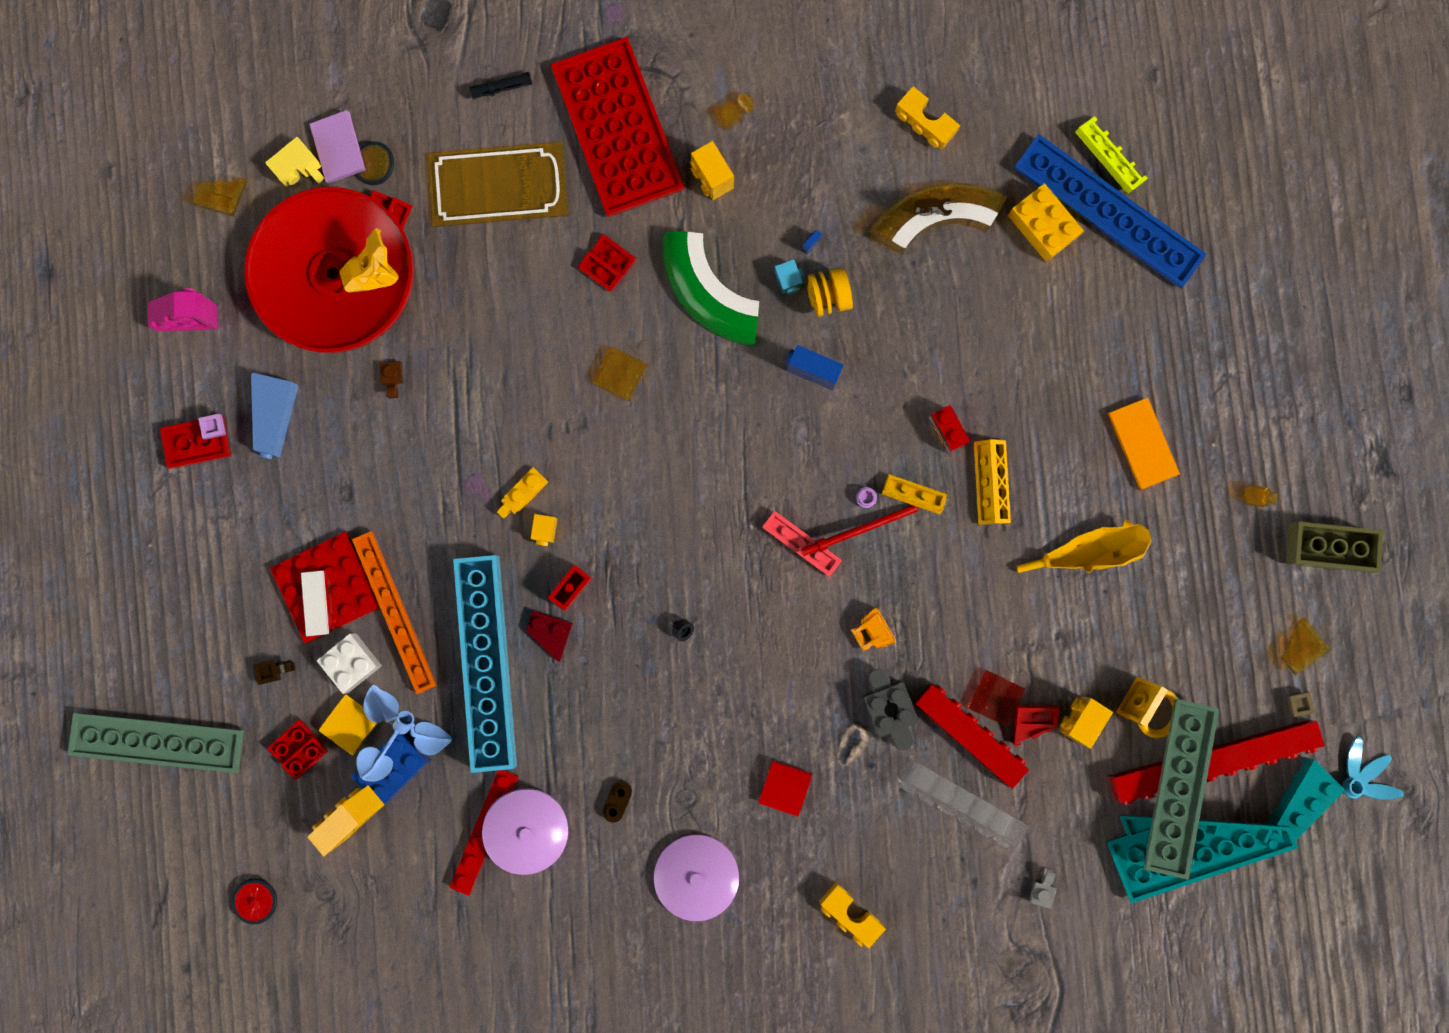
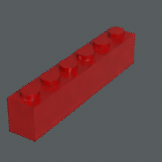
M929 684L913 703L1002 782L1013 789L1029 771L1024 766L1027 762L1016 754L1014 757L1008 752L1011 748L1002 740L998 743L992 738L995 734L986 726L982 729L977 724L978 719L970 712L965 714L961 710L962 705L954 698L949 700L945 696L946 691L938 684L935 686Z

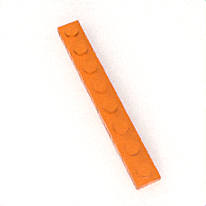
M370 531L352 539L416 695L438 686L374 532Z

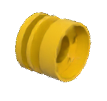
M843 266L829 269L828 280L825 279L821 271L818 272V282L813 273L808 274V296L817 317L823 316V306L827 315L832 313V304L835 305L838 312L853 308L851 288Z

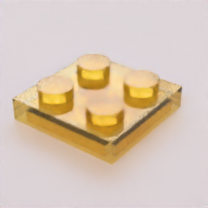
M610 346L592 384L630 402L648 364Z

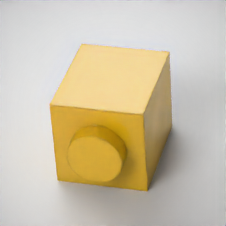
M534 514L531 539L536 541V545L548 546V542L554 543L558 518Z

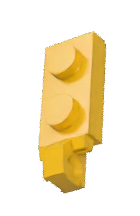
M532 467L501 500L504 505L497 513L502 518H505L511 511L514 514L518 511L520 512L548 484V481Z

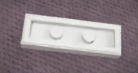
M324 571L301 573L306 636L329 634Z

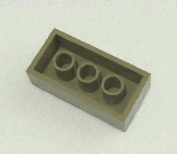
M1308 522L1289 523L1286 565L1362 573H1380L1384 530Z

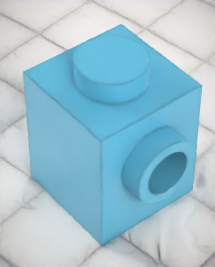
M795 260L777 265L774 268L782 294L788 292V295L800 291L799 288L802 287L805 277L802 269L797 268Z

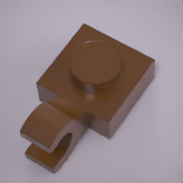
M402 362L380 363L381 384L387 385V397H390V399L398 398L397 384L404 383Z

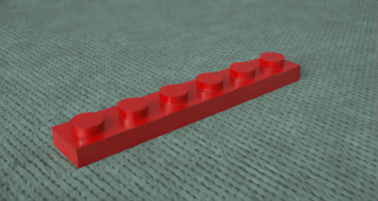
M507 770L497 771L449 888L468 896L471 894L487 855L482 838V828L486 813L500 796L514 790L519 775Z

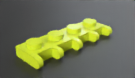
M1094 116L1080 126L1075 133L1125 192L1129 194L1148 178L1146 175L1141 177L1133 168L1136 165L1135 162L1129 163L1120 153L1123 148L1121 146L1115 147L1107 137L1109 132L1107 130L1103 132L1095 122L1098 119Z

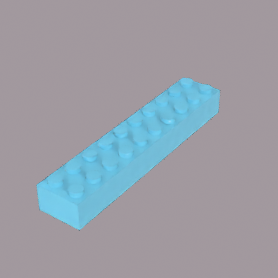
M492 555L453 559L470 771L475 773L514 769L517 767L500 556Z

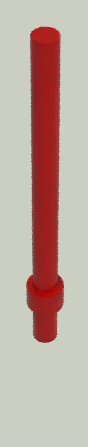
M911 505L825 539L823 537L815 540V543L801 548L802 555L806 556L816 551H825L829 546L918 512V507Z

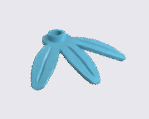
M1355 737L1347 754L1346 769L1348 778L1344 780L1342 785L1345 789L1344 794L1351 799L1359 798L1361 795L1380 800L1403 797L1404 793L1400 789L1383 784H1368L1389 765L1392 758L1390 755L1380 756L1367 763L1360 770L1363 741L1361 737Z

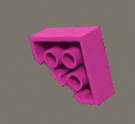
M184 288L182 292H172L148 302V328L154 331L218 330V305L210 301L209 298H205L203 294L197 293L195 289Z

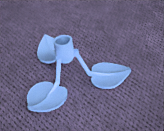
M372 685L364 699V713L374 723H380L384 719L386 722L395 720L393 722L395 732L382 752L374 747L361 750L356 758V767L359 776L363 780L373 782L385 778L392 770L393 761L384 754L398 734H406L409 729L411 736L415 737L414 747L424 755L439 753L453 739L446 731L432 723L420 722L415 726L412 713L408 711L398 713L399 704L391 694Z

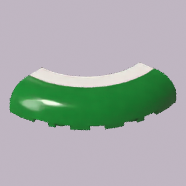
M668 231L663 233L662 252L666 275L675 296L695 321L713 334L737 344L755 347L759 301L750 300L735 294L716 278L705 257L703 233Z

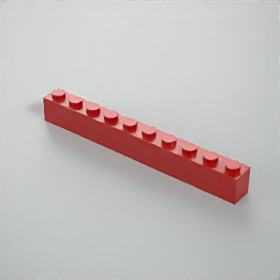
M1305 720L1213 746L1206 782L1217 780L1216 776L1223 774L1224 776L1236 775L1237 770H1254L1257 768V765L1262 763L1265 765L1275 764L1278 762L1277 759L1280 758L1293 759L1298 757V753L1305 752V754L1317 752L1319 747L1325 746L1318 721ZM1163 761L1108 776L1115 801L1123 803V805L1135 803V799L1138 798L1151 799L1156 797Z

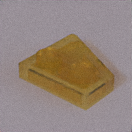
M239 178V181L234 182L223 180L216 183H201L198 185L192 203L194 206L234 217L248 182L245 178Z
M1303 617L1298 621L1281 659L1292 673L1296 675L1331 649Z

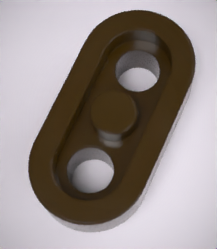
M617 781L612 786L603 808V816L608 822L615 823L622 819L632 795V787L628 782ZM618 789H624L625 795H618ZM611 808L617 810V814L615 816H612L609 813V810Z

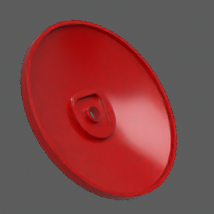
M319 187L305 190L290 196L276 205L256 228L250 240L245 259V284L248 296L262 322L274 334L289 344L316 353L334 354L348 352L366 346L378 339L393 326L405 309L414 280V261L411 246L396 218L383 205L368 195L341 187ZM377 228L381 230L380 236L383 245L387 248V263L398 274V280L391 286L349 293L344 289L340 273L336 279H330L329 273L333 269L340 271L353 256L358 257L366 247L367 238Z

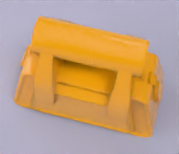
M876 607L867 615L865 614L860 621L861 625L859 627L851 629L862 651L869 649L873 645L875 648H882L896 642ZM864 629L871 638L869 642L866 641L861 632Z

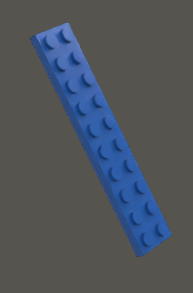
M1040 134L1037 135L1013 168L1038 187L1045 183L1061 204L1180 289L1186 284L1207 255Z

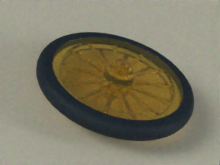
M381 142L366 143L360 148L366 170L356 175L365 184H382L393 172L394 156L391 150Z

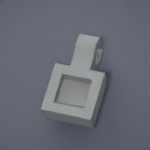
M1044 868L1041 882L1034 881L1029 898L1030 903L1051 909L1057 889L1051 885L1056 875L1053 870Z

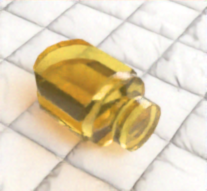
M1251 485L1244 489L1242 499L1248 505L1267 507L1269 502L1270 504H1276L1277 492L1270 494V488Z

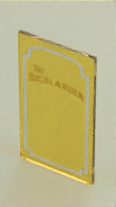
M556 142L428 153L433 227L568 216L563 143Z

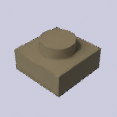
M1310 692L1287 696L1291 717L1315 713Z

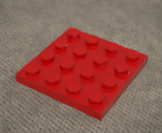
M346 531L270 568L305 644L324 635L306 636L301 573L324 571L329 633L380 609L356 548Z

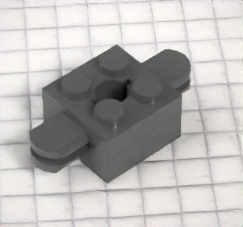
M874 669L868 675V682L872 692L862 696L875 732L879 738L889 734L893 745L897 749L907 750L913 744V737L908 726L919 723L904 682L899 681L891 684L886 671Z

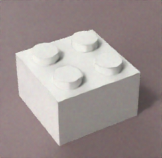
M356 633L347 635L317 660L343 694L351 692L382 666Z

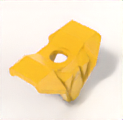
M376 228L367 238L366 247L358 257L353 256L339 271L344 289L347 292L387 287L393 285L398 280V274L387 263V248L383 245L380 236L381 230Z

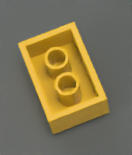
M1045 183L1012 208L1007 215L1046 263L1084 232Z
M369 785L362 790L359 788L355 789L348 795L350 799L344 797L335 805L337 809L333 808L323 816L325 821L321 819L312 827L314 831L307 838L323 857L351 837L385 805Z

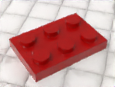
M222 416L226 435L206 440L202 439L199 420L160 428L167 469L232 457L225 417Z

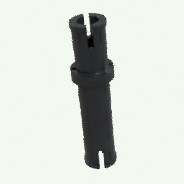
M526 72L494 81L490 79L486 83L469 86L472 98L476 99L488 95L492 97L496 93L533 84L530 73Z

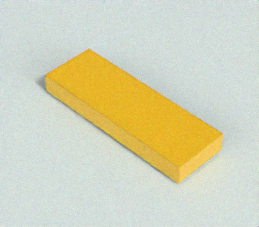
M891 474L887 475L881 493L882 495L939 515L943 512L947 497L945 493Z

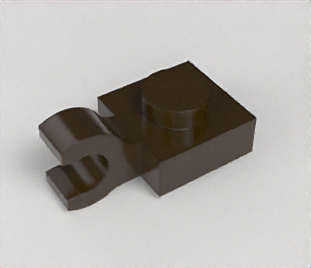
M916 199L914 214L920 213V216H929L938 211L943 216H949L952 210H945L943 205L950 204L951 199Z
M276 659L254 664L257 684L261 685L281 680V673L295 671L294 662L278 665Z

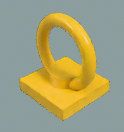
M1136 677L1116 713L1138 723L1139 728L1145 735L1151 738H1162L1168 735L1170 722L1159 730L1150 728L1148 723L1164 697L1171 702L1172 707L1174 700L1178 699V697L1172 691L1160 685Z

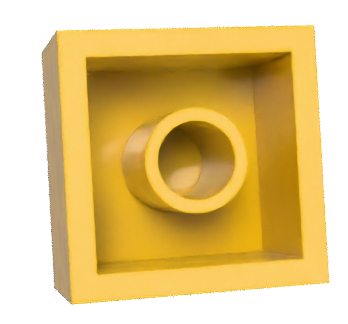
M713 141L691 153L690 164L692 168L690 170L695 179H700L702 183L701 188L706 196L710 195L711 199L715 200L734 189V175Z
M1080 696V698H1076L1070 707L1072 709L1070 714L1065 716L1060 722L1059 726L1061 728L1059 732L1079 745L1091 749L1113 712L1092 698Z

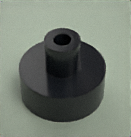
M687 619L676 620L672 624V634L679 641H686L693 634L694 625Z

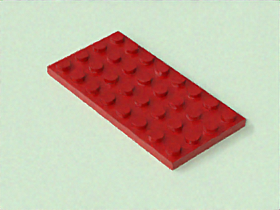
M628 36L551 64L607 218L685 190Z

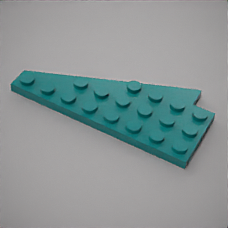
M1119 815L1126 834L1106 841L1131 904L1298 848L1289 826L1199 820L1189 879L1186 880L1143 869L1153 816Z

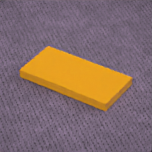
M1148 398L1108 413L1139 490L1180 475Z

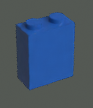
M799 345L796 346L795 350H790L785 363L788 365V372L830 390H833L844 366L842 363Z

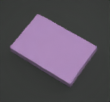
M345 110L310 123L325 182L332 183L366 170L349 111Z

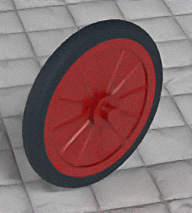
M261 879L244 881L236 888L232 897L234 913L241 921L247 924H261L267 921L274 914L277 907V895L274 888L268 882Z

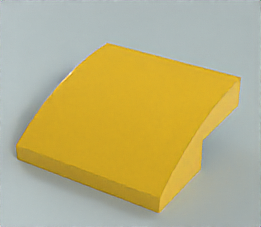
M345 695L323 723L319 732L353 756L378 723L369 720L364 713L363 706L348 695Z

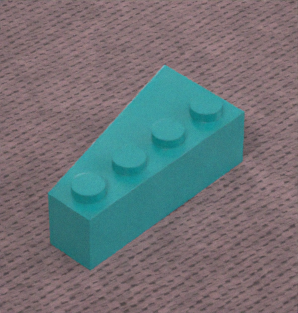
M1306 757L1300 763L1302 765L1298 772L1292 777L1289 788L1281 796L1282 800L1278 807L1273 810L1266 824L1289 826L1295 841L1345 791L1315 759Z

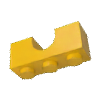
M913 86L897 104L895 109L896 115L903 122L907 121L917 134L925 136L931 146L942 150L958 132L960 125L945 112L937 120L927 119L923 115L922 110L926 107L929 99Z
M835 882L819 900L822 906L821 911L829 918L831 916L838 920L836 924L844 932L849 930L854 935L852 938L861 947L865 945L870 948L886 930L884 924L868 910L860 918L854 919L847 915V908L854 899L842 886Z

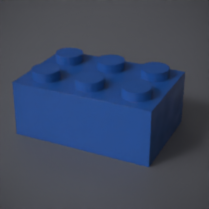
M407 733L398 734L384 754L393 761L392 770L385 778L373 782L366 781L359 776L358 770L351 776L362 789L369 785L385 805L432 760L428 755L420 753L414 747V741ZM388 741L378 749L380 752H382Z

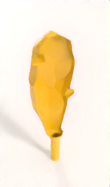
M1125 520L1122 527H1101L1077 536L1064 546L1050 553H1045L1043 559L1016 566L1018 573L1042 567L1084 569L1087 573H1090L1092 569L1125 566L1144 557L1152 542L1149 530L1142 525H1133L1129 520Z

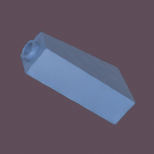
M252 372L253 450L260 452L259 456L272 459L273 456L280 457L299 385Z

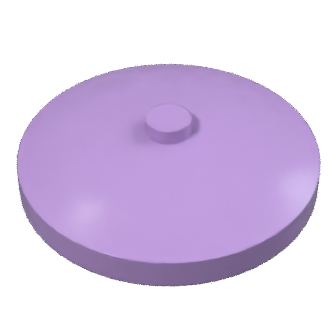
M520 788L509 791L500 796L486 813L482 828L483 844L491 860L501 869L519 875L538 873L550 867L560 857L568 839L566 815L557 800L544 791L534 788Z
M689 834L672 841L660 854L654 871V885L661 903L675 916L689 921H704L721 914L733 901L739 884L738 866L732 852L720 840L705 834Z

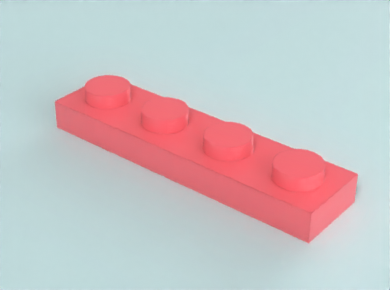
M775 510L762 527L828 577L833 574L842 561L828 549L803 556L801 548L815 543V540Z

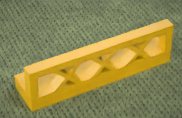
M989 439L974 442L978 524L1011 523L1006 440ZM996 445H999V455L996 453ZM998 467L1000 469V476L997 474ZM999 488L1001 489V497L999 496ZM1000 509L1003 511V519H1000Z

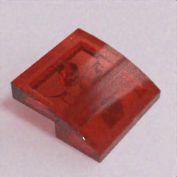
M985 670L968 708L1008 727L1015 713L1016 705H1019L1026 689Z

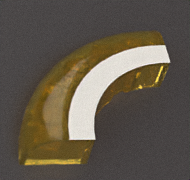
M956 182L928 186L910 193L892 204L874 222L867 235L903 254L906 248L922 233L940 226L961 224L986 233L1008 196L994 189L971 183ZM916 199H951L950 204L943 205L945 210H952L949 216H943L938 211L929 216H920V213L914 214Z

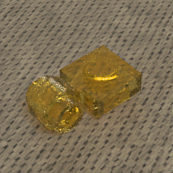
M743 93L736 98V105L730 100L714 111L715 116L725 130L742 120L740 112L747 114L755 108L754 101L750 95Z

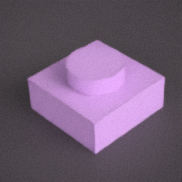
M221 414L198 418L202 439L206 440L226 435Z

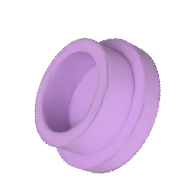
M869 487L861 488L856 494L858 505L863 508L872 507L877 501L876 492Z

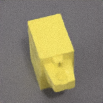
M298 137L265 162L286 187L297 183L302 175L306 178L311 175L318 184L325 179L317 170L321 167L320 162Z

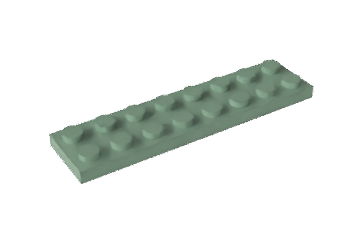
M1179 699L1174 700L1143 866L1145 870L1186 880L1189 879L1218 720V708Z
M73 713L67 756L238 773L244 730Z

